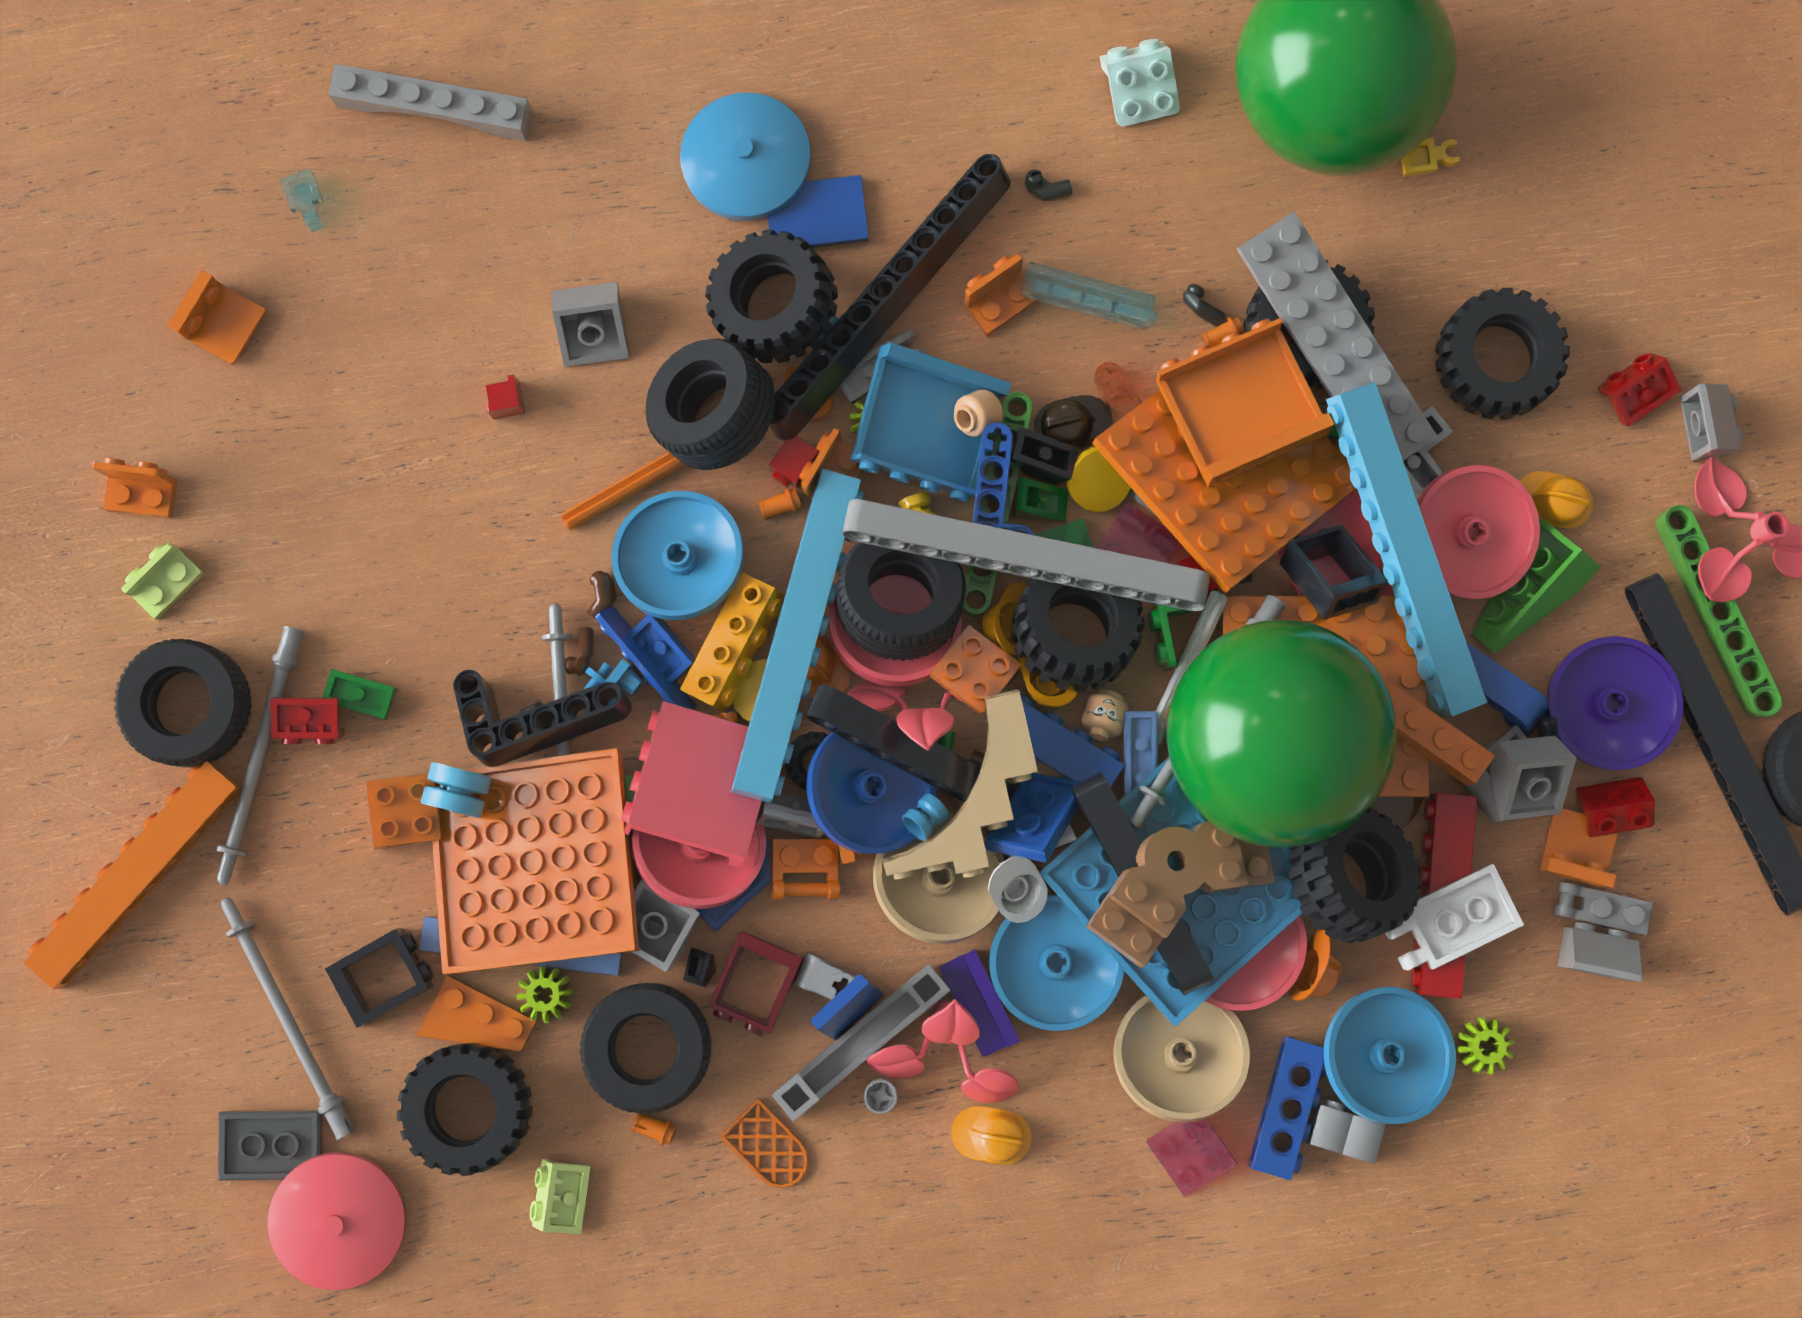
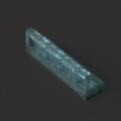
M1035 262L1028 264L1021 296L1142 329L1148 328L1155 322L1157 312L1152 311L1155 295Z

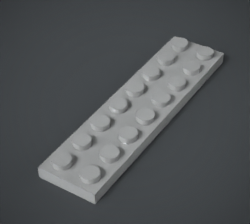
M1295 211L1236 249L1277 315L1282 319L1284 326L1330 398L1376 382L1403 460L1438 438Z

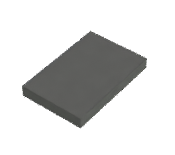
M318 1110L219 1112L218 1181L284 1180L302 1162L322 1154V1114L320 1115Z

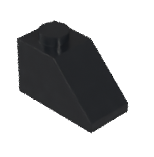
M1019 427L1010 459L1025 475L1056 485L1071 480L1079 448Z

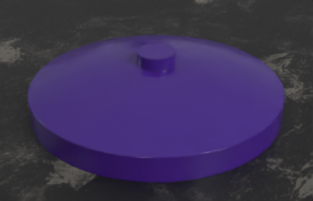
M1627 637L1598 638L1573 649L1555 668L1546 693L1549 707L1547 715L1557 719L1559 740L1573 753L1577 760L1602 770L1632 769L1657 758L1675 738L1683 715L1682 690L1671 665L1652 647Z

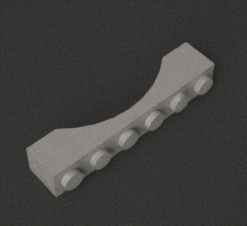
M339 64L334 65L328 93L330 99L339 108L366 113L395 112L427 116L465 125L494 136L527 141L533 111L527 98Z
M928 963L772 1094L773 1098L790 1119L795 1121L869 1056L874 1054L946 995L950 988Z

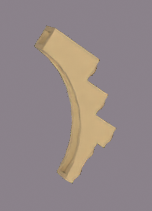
M1018 689L985 697L988 718L987 746L979 777L969 797L954 817L932 837L907 851L883 858L886 876L894 875V879H903L913 876V870L927 867L928 872L938 871L947 868V862L951 861L954 863L956 874L963 873L964 877L980 875L983 873V868L989 867L981 827L987 825L988 830H995L1008 826L1007 821L1014 819L1005 779L1011 778L1012 783L1022 782L1031 779V773L1038 772L1023 703Z

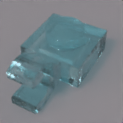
M309 168L280 179L290 210L293 213L301 210L307 227L309 226L311 232L324 228L315 207L316 204L324 201L313 171Z

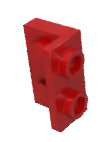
M1653 353L1638 356L1634 359L1632 365L1623 371L1609 375L1606 378V382L1598 387L1600 394L1609 397L1621 424L1627 427L1682 391L1667 358Z
M340 697L270 698L271 738L281 739L282 744H301L302 739H315V744H334L335 739L344 736V728L340 727Z
M1642 777L1576 788V799L1587 818L1586 832L1589 837L1654 826L1655 799Z

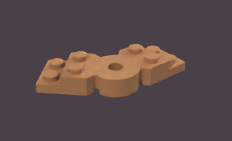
M1209 821L1194 826L1192 830L1183 827L1162 829L1150 835L1142 842L1136 855L1138 867L1129 868L1121 873L1086 927L1140 968L1145 967L1161 941L1169 936L1185 912L1184 895L1192 893L1198 888L1205 893H1214L1274 883L1275 879L1269 848L1235 838L1215 827ZM1168 855H1172L1177 859V871L1169 867L1167 863Z

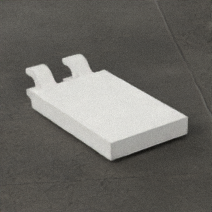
M1489 864L1419 898L1417 906L1413 907L1414 912L1411 917L1404 921L1400 927L1385 934L1388 939L1393 940L1412 931L1420 948L1398 957L1403 970L1406 969L1408 971L1426 961L1430 969H1435L1524 924L1494 864Z

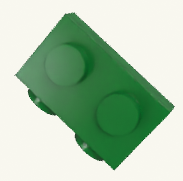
M1154 604L1151 607L1150 613H1147L1150 632H1156L1158 640L1157 645L1154 646V655L1157 665L1163 664L1164 671H1169L1175 668L1177 663L1167 617L1188 614L1194 611Z

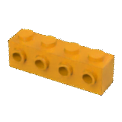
M741 572L736 586L728 596L680 690L724 713L725 709L736 698V687L741 677H745L749 673L753 663L752 658L757 648H760L766 641L767 629L772 619L780 614L784 595L776 588Z

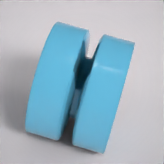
M432 762L427 778L440 784V787L426 786L421 803L481 818L485 802L472 795L473 793L488 794L492 777Z

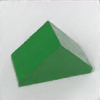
M1019 478L1015 518L1066 522L1068 489L1027 478Z

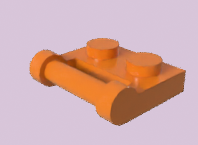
M771 839V899L783 900L784 896H826L828 900H838L840 895L838 844L831 839ZM783 873H825V883H784Z

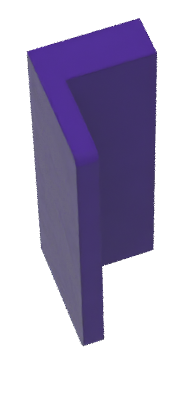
M975 949L940 966V971L950 988L953 998L973 1016L979 1026L980 1036L975 1043L982 1056H988L1006 1046L1010 1047L1020 1042Z

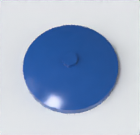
M832 732L817 747L807 774L808 802L821 830L839 846L861 854L887 853L910 843L916 837L905 827L902 816L909 809H915L918 806V801L925 794L929 793L936 797V788Z

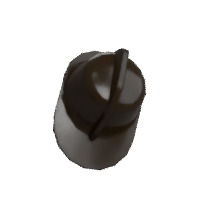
M1091 395L1061 399L1045 405L1038 412L1034 422V432L1079 449L1094 446L1092 444L1094 439L1112 426V414L1108 406L1101 399Z

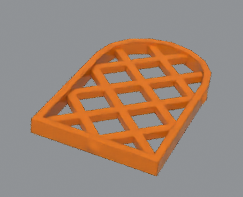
M759 1098L719 1136L749 1166L758 1178L772 1187L784 1188L792 1186L800 1181L806 1172L808 1157L805 1147L799 1138ZM756 1105V1117H744ZM760 1106H761L772 1118H761V1117H760ZM739 1122V1134H727ZM743 1122H756V1134H743ZM760 1122H772V1134H760ZM776 1122L788 1134H776ZM728 1139H739V1150ZM743 1139H756L755 1151H743ZM760 1139H772V1151H759ZM776 1139H789V1151H776ZM793 1140L802 1151H793ZM743 1155H755V1167ZM759 1155H772V1168H759ZM776 1155H789V1168H776ZM793 1156H804L803 1168H793ZM760 1172H772V1182ZM776 1172H789V1183H776ZM793 1172H801L800 1175L793 1180Z

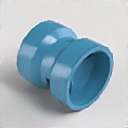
M928 793L918 801V806L915 809H909L902 816V821L916 838L926 841L933 834V828L937 825H943L950 816L943 803Z

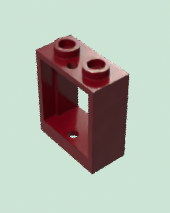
M741 931L708 1005L715 1009L713 1015L730 1023L733 1017L745 1022L744 1029L759 1036H762L764 1031L771 1033L804 958ZM744 948L789 967L767 1020L722 1001Z

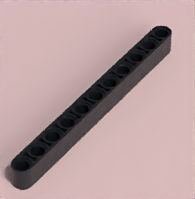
M985 154L973 163L775 393L774 414L769 428L778 439L783 441L790 440L801 432L1007 192L1011 180L997 155Z
M1654 573L1626 586L1624 589L1627 601L1650 647L1659 652L1675 671L1683 695V714L1778 907L1786 916L1802 910V858L1666 583L1658 573Z

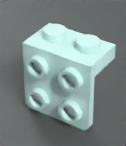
M1148 39L1140 42L1139 47L1131 49L1115 47L1108 50L1107 55L1099 56L1101 68L1109 79L1115 118L1119 126L1124 127L1179 112L1180 104L1171 50L1163 41Z

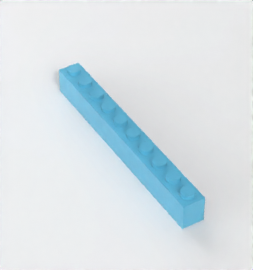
M1376 382L1326 399L1328 404L1327 412L1332 418L1339 435L1340 451L1347 458L1351 469L1350 479L1353 486L1358 489L1362 501L1361 511L1365 519L1369 521L1373 532L1372 542L1376 551L1381 555L1384 564L1383 573L1394 592L1395 608L1397 613L1403 618L1407 630L1406 640L1416 655L1418 661L1417 671L1421 679L1425 681L1429 693L1428 703L1431 709L1440 717H1452L1486 704V697Z
M823 468L820 472L730 791L732 793L768 803L772 801L774 795L780 796L785 780L784 776H780L783 763L789 764L794 744L788 742L791 731L797 732L800 726L803 712L797 711L801 698L807 699L812 680L806 679L809 666L815 668L818 661L820 648L815 647L818 634L824 636L828 625L829 616H825L824 612L827 603L833 604L837 592V585L832 583L835 572H840L847 555L841 552L844 540L850 542L849 539L842 535L848 503L850 500H862L864 491L858 490L860 479Z

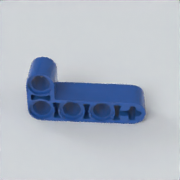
M992 423L984 429L981 439L972 523L1034 535L1026 526L1003 523L1012 432L1003 423ZM994 433L1000 434V439L1003 440L999 446L998 456H991L993 441L989 439L993 438ZM990 465L997 466L1002 471V477L998 480H989L984 475V469ZM986 498H992L997 501L999 509L994 513H985L980 507L981 501Z
M1466 642L1487 704L1503 714L1504 721L1509 727L1517 725L1528 738L1536 728L1538 718L1547 714L1549 708L1548 700L1529 684Z

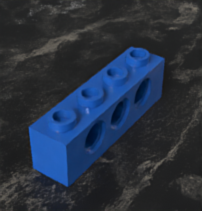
M1283 1036L1247 1165L1251 1169L1290 1181L1293 1173H1299L1303 1160V1155L1299 1154L1302 1140H1308L1312 1127V1122L1308 1121L1311 1108L1316 1109L1320 1099L1321 1089L1317 1088L1320 1075H1326L1324 1047ZM1303 1066L1308 1073L1307 1080L1301 1085H1295L1291 1078L1292 1072L1295 1068ZM1295 1099L1299 1106L1297 1114L1290 1118L1285 1117L1282 1111L1283 1104L1287 1100ZM1280 1132H1286L1290 1138L1289 1145L1283 1150H1276L1273 1145L1274 1137Z

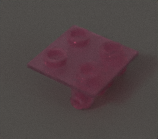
M1126 502L1097 549L1166 563L1179 541L1165 526Z
M1207 1119L1195 1122H1174L1146 1140V1143L1184 1197L1238 1164Z

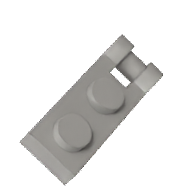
M1560 882L1558 892L1561 893L1559 905H1555L1553 915L1635 934L1647 935L1653 902ZM1574 896L1582 898L1579 910L1572 908Z

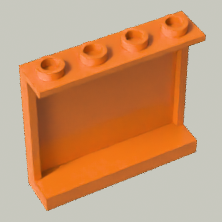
M1281 318L1272 322L1270 319H1264L1251 327L1252 330L1242 335L1239 332L1232 333L1223 338L1221 344L1212 348L1209 345L1202 346L1191 353L1192 357L1179 361L1178 358L1172 359L1160 367L1161 370L1158 372L1156 383L1207 487L1329 434L1334 426L1329 413L1322 414L1280 330L1283 323Z

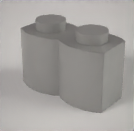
M1328 1099L1325 1106L1318 1104L1314 1110L1311 1132L1306 1143L1375 1164L1386 1125L1369 1121L1359 1115L1345 1112L1346 1105Z

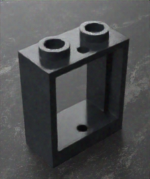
M1343 525L1329 529L1324 528L1316 533L1303 537L1297 536L1289 540L1280 561V565L1324 620L1378 603L1388 582ZM1331 555L1350 581L1330 586L1311 561Z
M402 928L394 929L325 968L356 1028L373 1022L434 987L431 979L434 978L433 972L425 960L420 962L414 951L418 949V945L409 931L405 933ZM394 942L416 985L370 1010L348 967Z

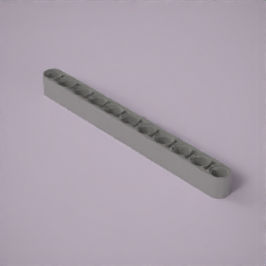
M859 499L849 501L842 535L845 538L855 542L1187 611H1203L1205 609L1210 575L1198 569Z

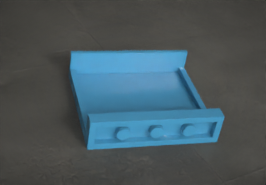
M894 343L882 345L879 349L850 461L859 463V469L863 471L878 473L881 470L890 473L889 478L894 481L909 483V480L921 483L920 488L934 493L944 490L950 492V498L954 500L969 502V499L975 498L982 435L970 437L957 427L954 421L955 404L964 395L977 390H988L1000 401L1001 397L1008 396L1011 383Z

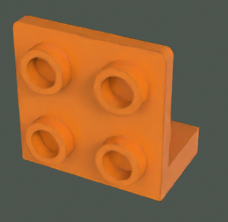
M1020 253L1014 257L1006 255L995 263L994 271L986 276L981 273L967 283L968 289L965 290L964 306L986 337L1040 300L1039 294L1021 271L1023 257Z
M200 270L167 326L181 337L225 362L235 365L266 314V310L222 285L212 275Z
M834 427L830 434L827 432L823 434L816 447V450L819 451L814 463L811 461L806 463L799 478L802 479L803 494L812 499L822 468L859 479L863 470L859 469V463L850 461L853 446L843 441L841 431Z
M104 458V463L93 462L92 469L108 477L103 510L172 518L177 479L168 475L166 469L158 468V465L155 463L138 461L136 467L127 465L124 460L115 458Z
M968 625L932 669L930 677L982 715L986 712L985 697L1000 694L1005 686L1009 687L1016 679L1022 664Z
M428 774L366 781L373 848L375 850L389 848V846L441 839L438 808L421 803L424 788L426 786L435 787V782L427 778Z
M1562 808L1561 814L1551 815L1538 871L1600 888H1614L1617 875L1608 872L1618 833L1589 837L1586 832L1587 818L1585 814Z

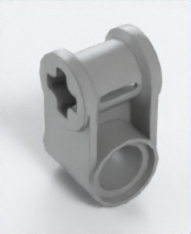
M806 953L793 984L832 1000L840 992L836 987L837 982H844L848 979L849 984L856 977L835 967L834 964Z

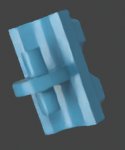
M624 659L620 661L607 679L605 677L612 667L605 662L597 672L590 667L585 671L592 677L585 686V689L603 682H614L634 696L644 682L632 671L634 667ZM611 699L607 706L614 704L616 699Z

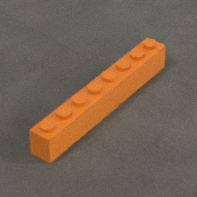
M206 761L204 764L196 765L188 774V782L182 788L177 787L165 799L167 805L159 814L155 812L145 820L142 825L144 830L136 839L134 837L130 838L119 851L121 853L120 857L114 863L106 864L97 874L99 880L91 889L87 887L77 895L74 900L76 905L68 914L66 912L61 914L52 923V932L45 939L40 938L28 950L30 956L23 963L52 989H64L241 793L242 786L216 762Z

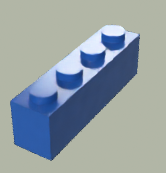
M1020 693L1035 759L1066 779L1079 782L1102 772L1111 787L1125 765L1119 761L1121 755L1106 746L1100 750L1091 744L1093 739L1091 736L1077 728L1074 732H1071L1062 726L1064 723L1062 718L1050 711H1047L1045 715L1034 709L1036 703Z

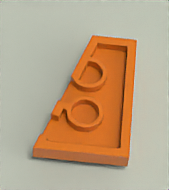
M448 975L416 1036L460 1043H478L481 1046L521 1052L538 1020L532 1021L530 1016Z

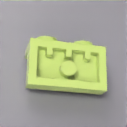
M169 542L156 547L149 555L150 560L142 568L133 570L126 577V584L121 588L127 595L132 596L156 620H159L205 574L178 546Z
M542 1159L541 1167H538L535 1173L536 1201H533L530 1207V1220L533 1227L542 1232L581 1234L591 1166Z

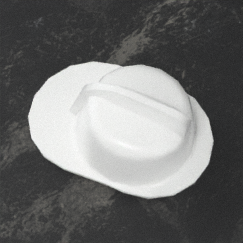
M1012 857L1002 862L989 879L988 890L990 897L1000 913L1008 921L1015 923L1027 922L1035 918L1043 910L1047 901L1048 889L1034 863L1026 857Z

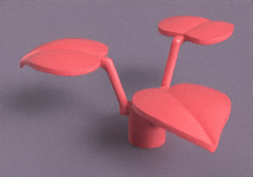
M1714 456L1708 458L1700 467L1694 484L1695 499L1699 507L1710 517H1718L1726 512L1731 518L1753 519L1755 522L1752 524L1750 531L1753 542L1738 552L1735 557L1728 549L1723 547L1712 548L1703 554L1698 565V575L1705 595L1711 601L1719 603L1729 602L1742 596L1751 584L1752 572L1747 565L1739 561L1761 544H1770V547L1775 549L1772 555L1773 563L1783 575L1794 579L1802 578V528L1789 524L1787 517L1780 512H1771L1765 516L1761 511L1757 513L1735 512L1734 510L1741 508L1746 501V486L1739 475L1732 469L1720 463Z
M870 681L858 684L847 693V695L878 712L889 710L898 705L902 711L897 716V725L910 739L927 751L935 742L938 743L937 740L954 726L953 715L946 711L949 699L954 696L960 700L951 692L946 691L940 708L908 709L905 701L901 699L907 695V688L905 686L890 687Z
M956 999L952 1002L940 1001L934 1004L933 1015L922 1024V1033L925 1039L919 1051L916 1052L913 1047L908 1045H894L872 1054L865 1060V1064L882 1075L895 1079H908L919 1075L924 1070L925 1063L920 1058L925 1056L930 1041L936 1043L946 1042L947 1044L954 1043L958 1045L965 1074L969 1078L961 1084V1090L967 1097L979 1102L992 1103L1009 1099L1020 1091L1017 1079L1005 1070L989 1068L980 1070L976 1074L972 1072L964 1045L975 1042L980 1036V1029L973 1016Z

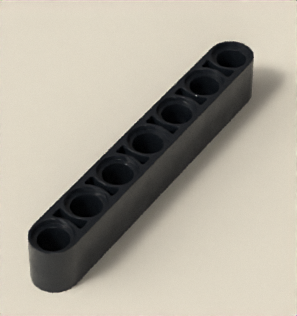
M827 685L819 686L806 715L810 721L963 803L967 800L979 777L981 770L979 765L936 742L927 751L910 739L899 728L897 721L838 689ZM1005 780L1010 800L1015 791V786Z
M1102 772L1071 787L1077 803L1118 878L1123 871L1132 867H1138L1136 855L1141 842ZM1181 917L1169 936L1161 941L1157 950L1179 990L1185 996L1213 981L1214 977Z

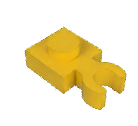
M1426 138L1416 149L1401 159L1403 177L1436 173L1438 170L1437 163L1446 167L1457 165L1460 157L1452 158L1446 154V149L1456 147L1457 140L1448 139L1440 146L1435 147L1434 138Z

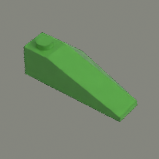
M1543 518L1539 520V545L1530 568L1514 586L1489 600L1472 632V635L1494 654L1577 594L1601 568L1581 548Z

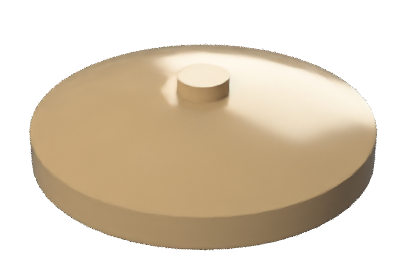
M949 812V819L943 825L935 826L930 837L946 825L956 813ZM981 827L983 841H985L989 833ZM915 838L902 848L876 855L873 866V885L877 900L889 920L901 931L915 939L934 944L957 943L973 937L982 931L999 911L990 897L988 885L994 870L1004 862L1001 853L986 850L989 867L983 868V873L980 875L964 877L963 873L956 874L954 863L951 861L947 862V868L928 872L927 867L913 870V876L903 879H894V875L886 876L883 858L907 851L923 842L922 840Z
M1144 996L1129 1009L1121 1021L1114 1042V1064L1117 1076L1124 1090L1143 1110L1168 1121L1195 1122L1219 1113L1238 1095L1248 1074L1250 1048L1243 1025L1232 1010L1219 1008L1204 1001L1174 1027L1147 996Z

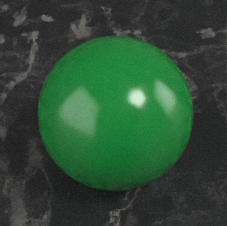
M1258 0L1246 19L1239 38L1235 67L1237 91L1242 108L1251 126L1262 141L1278 156L1297 167L1317 174L1328 176L1362 175L1383 169L1410 154L1430 135L1439 123L1451 97L1455 82L1456 44L1448 16L1439 0Z
M1296 620L1261 621L1226 633L1208 645L1191 662L1182 675L1170 704L1167 719L1168 753L1180 788L1195 809L1212 825L1248 843L1276 848L1300 847L1320 842L1345 830L1360 819L1378 798L1389 778L1395 759L1397 745L1396 714L1392 698L1380 673L1368 657L1351 642L1329 629L1308 622Z

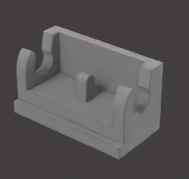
M781 793L780 796L774 795L770 803L761 801L756 820L757 825L818 839L824 834L811 812L808 799Z

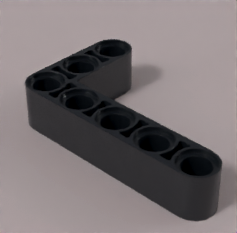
M471 669L464 670L456 676L453 683L467 747L487 767H497L625 719L632 709L629 697L616 683L603 682L500 720L493 689L478 672ZM478 685L474 692L469 693L474 686ZM617 697L614 704L607 706L611 699ZM586 709L582 716L576 718L579 711ZM485 714L484 718L476 723L477 719L481 715ZM555 720L554 724L550 728L545 729L546 725L550 721ZM523 732V735L514 741L516 735ZM492 743L490 749L486 752H483L484 748L488 744Z

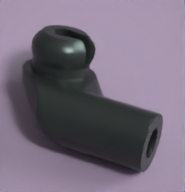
M1036 169L1030 170L1025 176V187L1042 201H1050L1072 195L1069 179L1051 183L1041 175V171Z
M1190 284L1187 291L1183 292V302L1198 317L1215 327L1219 326L1224 320L1225 313L1201 299L1205 294L1201 286Z

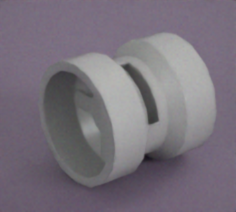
M886 1078L873 1079L868 1083L864 1091L865 1105L874 1113L883 1114L889 1112L897 1102L898 1092L896 1086Z

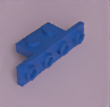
M614 607L602 610L595 616L600 623L602 631L607 636L613 638L621 648L623 656L628 661L634 663L643 674L645 682L655 688L665 702L692 710L697 706L688 694L680 690L681 686L677 682L693 665L696 658L663 619L647 615L632 629Z

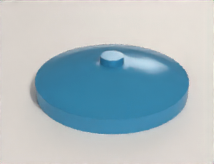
M736 93L713 101L694 117L682 140L680 161L687 186L700 204L712 213L727 219L752 221L777 213L791 203L798 195L809 175L811 150L802 122L789 107L763 94Z
M671 491L645 500L628 514L614 538L611 560L613 573L620 589L635 607L648 615L660 619L685 620L711 611L728 597L740 578L745 554L740 530L731 514L720 503L696 492Z
M1058 895L1047 896L1043 910L1035 918L1027 922L1015 923L1005 918L994 936L990 949V976L993 987L1001 1002L1021 1021L1044 1030L1065 1031L1082 1027L1092 1022L1111 1005L1123 980L1124 970Z
M1381 987L1355 995L1336 1012L1326 1032L1324 1064L1334 1092L1351 1111L1375 1123L1402 1124L1426 1116L1442 1102L1453 1081L1456 1051L1449 1026L1441 1013L1428 1000L1406 989Z

